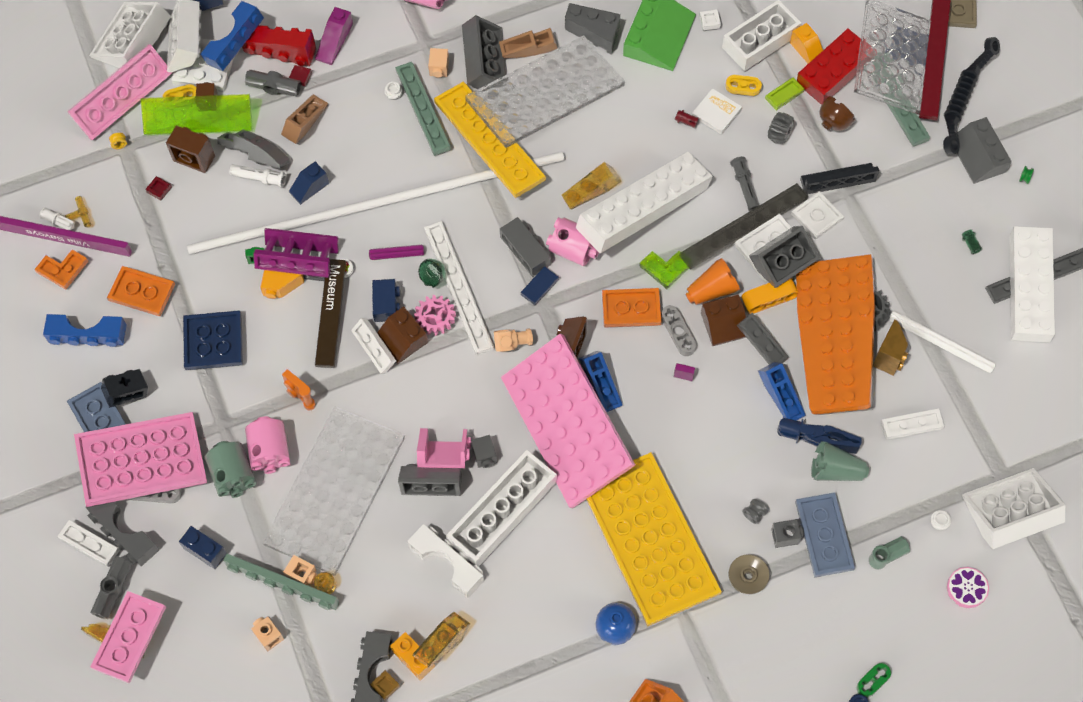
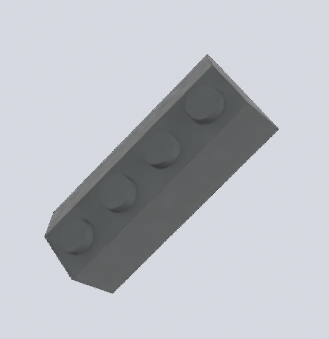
M475 15L462 24L467 85L479 90L508 87L506 64L499 44L500 41H503L502 27Z

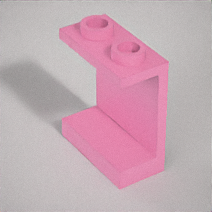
M420 428L417 446V467L465 468L466 460H470L471 437H467V429H463L462 442L429 441L428 428Z

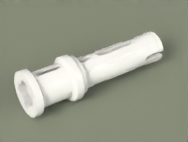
M234 164L230 167V176L262 181L265 185L274 184L280 188H283L286 183V172L283 171L279 173L268 168L258 170Z

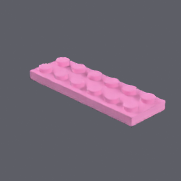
M148 44L67 112L89 139L93 140L173 72H167V64L152 45Z

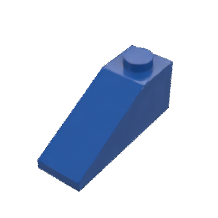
M595 351L579 358L584 373L605 411L609 412L622 406L602 352Z
M774 362L758 370L766 390L784 418L798 420L806 416L782 363Z

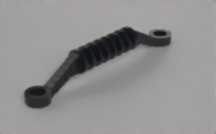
M996 37L986 38L984 52L960 74L951 100H949V105L944 112L949 134L943 141V148L946 154H956L959 151L960 143L957 126L962 119L964 110L976 85L980 69L993 55L999 53L1000 43Z

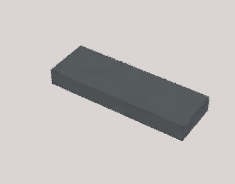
M753 313L737 324L738 328L769 365L774 362L782 363L789 357Z

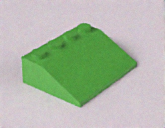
M642 0L624 42L623 56L673 71L696 14L675 0Z

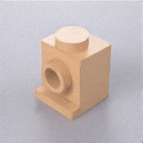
M293 555L283 571L285 577L305 585H312L317 578L315 566ZM301 572H306L303 577L299 576Z
M268 616L265 619L260 617L253 623L254 627L251 630L267 652L284 640ZM269 628L267 633H262L263 630Z

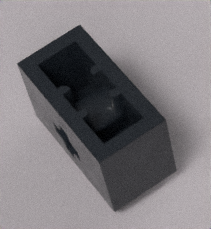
M137 369L103 378L101 390L110 408L146 398L148 386L141 370Z

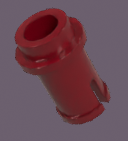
M678 110L675 117L677 123L681 122L695 128L699 117L685 113L684 110Z

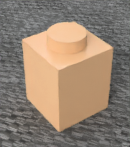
M430 48L429 75L447 77L449 64L448 49Z

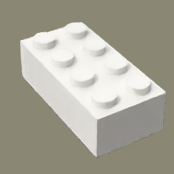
M777 0L725 34L722 48L746 71L790 42L792 31L800 27L801 22L780 0Z

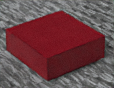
M294 65L289 78L300 80L301 86L306 87L312 71L309 68Z
M156 176L145 190L148 194L161 201L172 186Z

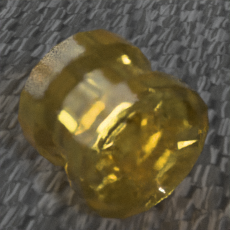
M321 572L315 577L314 584L316 589L330 595L334 593L336 582L332 574Z

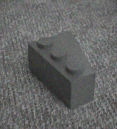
M569 3L565 15V30L581 39L585 38L591 41L594 46H600L607 50V53L612 54L620 28V14Z

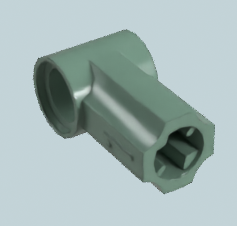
M901 536L883 546H876L869 557V564L874 569L884 568L886 564L910 553L908 542ZM876 555H881L884 560L877 559Z

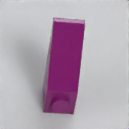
M334 7L327 21L315 57L317 61L329 65L333 64L353 26L350 11Z

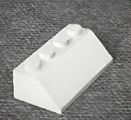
M177 0L172 11L168 28L167 72H174L192 66L195 60L200 57L201 49L198 46L201 41V36L199 35L201 23L199 20L202 10H199V2Z

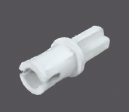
M43 208L40 211V218L51 222L53 226H59L66 230L74 229V221L63 217L61 213H55L47 208Z

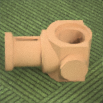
M528 328L526 331L515 332L512 329L494 331L495 351H510L523 344L532 345L533 335L531 329Z

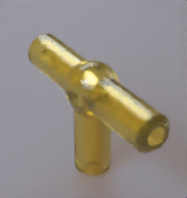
M77 196L75 201L78 210L65 215V217L70 220L81 217L84 227H90L91 222L88 216V209L85 207L82 197Z

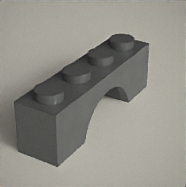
M115 502L85 507L89 511L87 516L94 524L99 522L102 525L100 530L107 537L111 535L115 539L113 543L120 551L124 548L128 552L125 556L133 564L137 562L142 567L159 551L155 543L143 531L127 534L118 530L117 519L121 510Z
M366 631V637H362L360 648L363 650L362 658H358L357 670L360 671L358 678L354 680L353 690H356L355 699L352 698L351 702L383 701L381 696L371 689L369 680L375 666L390 659V645L393 641L391 634Z

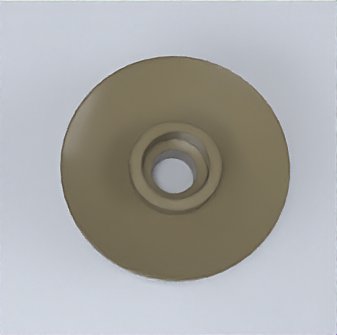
M742 555L731 563L728 576L730 583L737 591L743 594H756L766 587L769 581V569L761 558L754 555ZM750 574L752 578L748 580L744 575Z

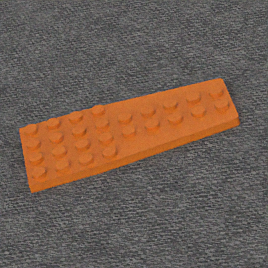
M872 255L815 261L796 274V288L799 292L797 293V314L810 411L812 414H825L869 409L871 407L875 322Z

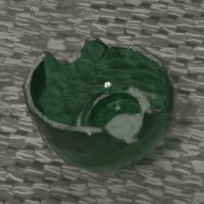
M425 259L418 269L419 278L425 286L435 288L444 281L446 275L445 267L436 259Z

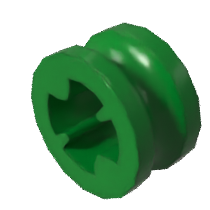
M1024 166L1019 182L1025 181L1028 184L1034 169H1028L1027 166Z

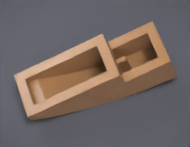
M551 28L537 33H533L531 30L499 42L503 58L529 57L558 49Z

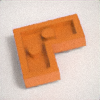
M71 250L61 263L45 255L34 270L66 290L89 261L85 256Z

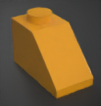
M807 23L792 31L790 44L807 63L811 62L823 51L818 35Z
M264 270L260 288L263 296L267 298H282L302 285L304 277L303 274Z

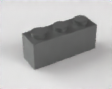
M517 217L499 228L500 238L532 277L537 275L544 266L546 268L551 266L549 250L540 245L539 238L535 234H531L526 222H522Z

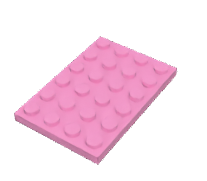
M193 412L74 434L86 507L207 483Z

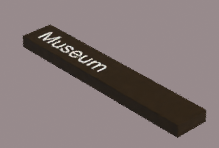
M330 259L329 278L325 277L315 367L335 368L346 260Z

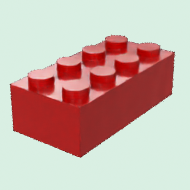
M847 28L798 72L797 82L810 96L822 105L828 96L833 97L862 71L867 63L872 61L874 49Z

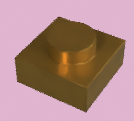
M386 670L370 684L384 700L400 687L399 683Z

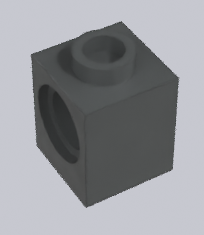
M490 435L471 440L478 468H489L494 463H497Z
M797 519L776 522L772 525L771 531L775 548L798 545L800 543L801 537H803V529L801 525L798 526ZM789 530L793 536L788 537L784 535L783 531Z

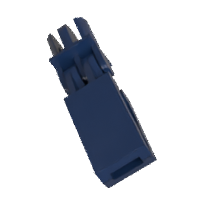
M782 418L777 428L778 435L794 439L796 444L798 440H803L818 446L823 441L852 454H857L862 444L861 437L832 426L803 424L804 419L796 421Z

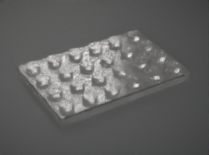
M867 0L854 92L919 115L931 20L876 0Z

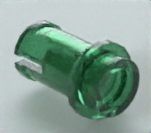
M972 229L962 233V241L966 242L971 254H976L983 248L975 236L976 232H973Z

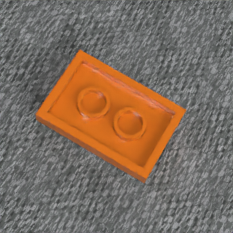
M122 266L107 299L110 302L160 317L175 283L165 278Z
M659 288L602 290L604 327L661 325Z

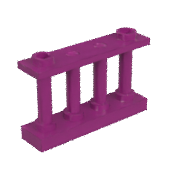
M270 228L264 229L265 245L267 246L265 250L255 249V269L329 278L330 258H328L329 253L338 254V236ZM274 246L285 248L283 252L273 251ZM292 249L303 250L302 254L291 253ZM318 251L321 252L320 257L310 256V252Z

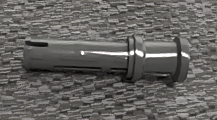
M740 156L731 160L730 165L734 168L735 179L740 183L748 211H755L760 206L750 180L751 172L747 169L746 158Z

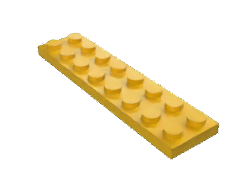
M464 81L434 98V103L515 198L546 181V176Z

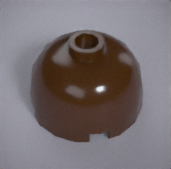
M828 96L819 111L820 118L823 121L821 125L828 131L831 129L834 131L846 130L855 122L854 114L843 103H835L836 98Z

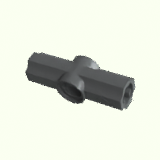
M249 69L245 75L246 85L261 88L268 94L276 95L279 92L292 96L299 95L300 80L283 77L276 71L264 73Z
M115 556L107 576L100 583V592L90 612L92 615L102 619L109 618L117 598L123 593L122 586L133 564L131 561ZM116 584L114 590L107 591L110 585Z

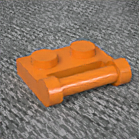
M287 369L282 374L285 381L284 385L287 387V393L293 398H299L306 410H313L316 404L310 396V387Z

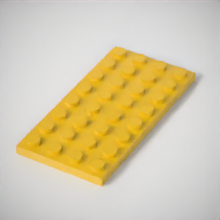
M652 452L634 459L635 466L586 499L647 627L722 593Z

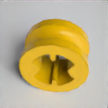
M114 133L109 137L113 149H122L127 145L125 134Z

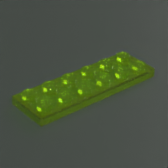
M250 94L140 98L144 135L171 134L176 125L182 128L187 127L195 133L241 131L243 129L247 131L253 130Z

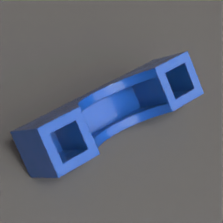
M244 1L239 3L232 12L235 20L232 31L220 40L210 41L200 54L209 66L220 71L225 70L264 19L256 6Z
M47 314L43 336L48 343L53 345L68 343L74 346L79 344L97 346L101 344L116 347L117 345L124 344L126 323L123 317L103 316L95 326L88 329H78L71 325L66 315Z

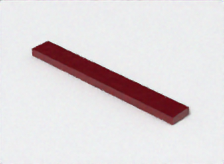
M932 0L919 118L936 121L938 119L951 0Z

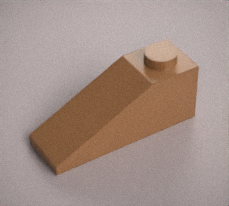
M313 94L286 119L281 135L297 144L307 134L328 103Z

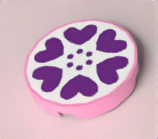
M964 567L952 573L947 582V591L951 600L953 599L960 607L974 608L983 603L988 596L989 585L987 579L980 571Z

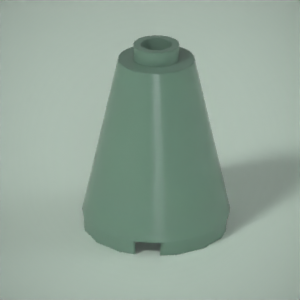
M821 441L817 446L815 452L818 455L816 459L813 458L811 476L814 480L862 481L864 478H867L869 467L865 461L828 442Z

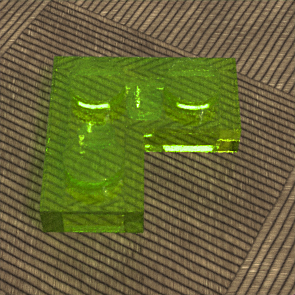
M652 251L640 262L639 266L664 288L668 289L692 266L693 262L680 251L675 253L667 262Z

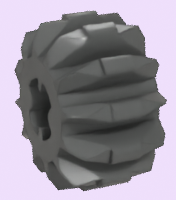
M784 112L776 113L769 126L768 138L776 143H785L792 130L794 118Z

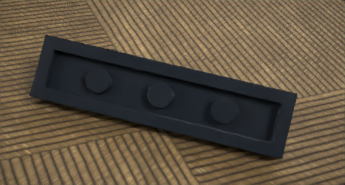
M872 163L802 175L800 181L804 194L808 195L819 191L824 192L876 182L879 168L878 166L873 167Z

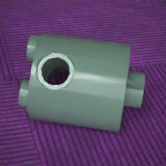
M221 441L206 453L205 460L219 497L229 495L232 498L240 497L243 494L242 491L252 488L257 484L242 443Z

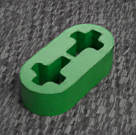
M883 663L875 665L858 682L856 687L858 694L864 695L867 698L873 696L890 678L891 670L889 666ZM877 669L885 671V678L883 676L878 680L874 678L878 673ZM871 681L873 684L870 687V691H863L862 688L864 686L862 683L867 685Z

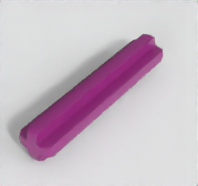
M422 244L369 250L370 260L424 255V246Z

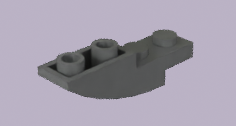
M243 129L236 134L226 132L217 137V144L225 146L227 149H237L242 153H248V160L255 161L257 164H266L274 169H280L289 163V158L268 140Z

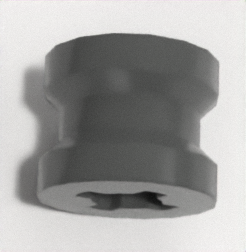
M752 499L750 506L745 507L742 512L749 521L758 524L760 517L765 516L768 510L760 501Z

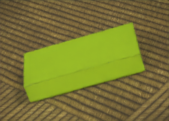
M792 77L765 95V99L777 111L804 93V88Z

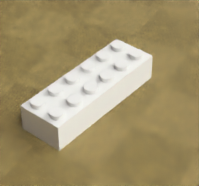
M1014 226L1010 233L1011 341L1050 343L1055 335L1053 228Z
M526 450L446 535V539L458 553L462 552L472 565L479 567L556 484L557 474Z

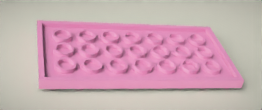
M563 334L553 338L501 377L548 468L557 474L556 483L569 508L576 507L635 466Z

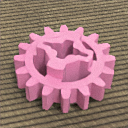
M435 295L432 296V299L426 296V301L420 300V307H415L417 313H414V317L423 330L427 329L428 335L431 331L434 332L435 336H437L438 331L444 334V329L450 330V323H455L453 318L456 317V313L453 311L454 305L450 304L449 299L443 301L442 295L439 299H436Z

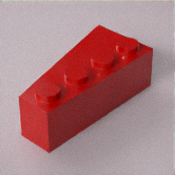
M258 25L242 46L243 51L248 54H257L265 58H274L282 62H292L299 66L305 65L309 67L317 50L312 29H306L305 32H302L298 28H291V31L284 30L282 27L270 29L268 26Z

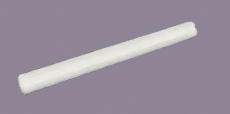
M893 311L890 315L889 320L891 322L894 319L897 320L902 328L989 373L994 370L996 364L989 359L896 311Z

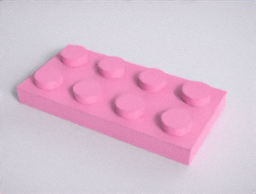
M127 591L90 667L93 670L130 684L166 606Z

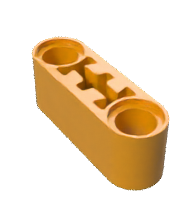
M792 278L776 288L767 283L748 290L741 295V298L749 314H755L793 300L799 292Z

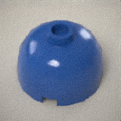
M617 602L607 604L597 614L595 622L597 634L603 641L612 645L626 643L632 638L636 629L634 613L625 604Z

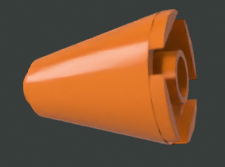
M720 258L687 288L688 292L685 295L690 303L694 302L695 305L736 293L740 288L735 277L732 276L731 270L725 261Z

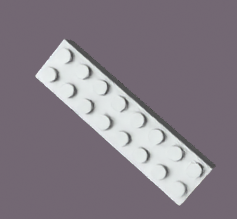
M686 152L581 213L576 229L601 254L706 191L713 176L689 152Z

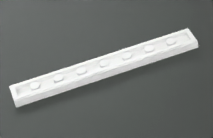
M442 221L424 227L476 356L493 350L494 346Z

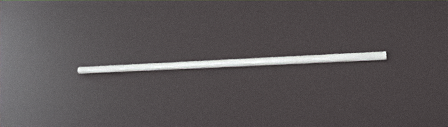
M562 152L531 160L537 167L564 161V156ZM490 169L187 245L189 254L265 236V228L289 230L496 178L497 176Z

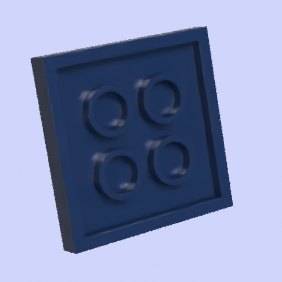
M240 310L183 315L185 370L243 365L242 317Z

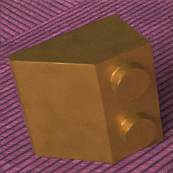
M895 319L873 363V367L894 376L896 370L901 371L908 356V352H905L908 343L899 322Z

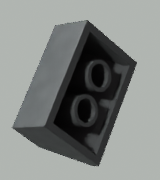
M987 117L970 122L958 131L960 148L957 155L973 184L1007 172L1012 161Z
M803 225L793 226L749 255L757 271L774 288L821 258Z
M416 464L401 466L398 477L401 495L461 496L462 472L461 468L417 467Z

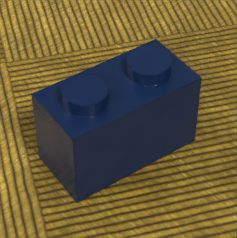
M395 279L372 280L374 322H385L389 316L400 309V303H397V297H400V286H396Z
M190 526L179 540L184 550L213 569L218 567L227 554L222 545L193 526Z

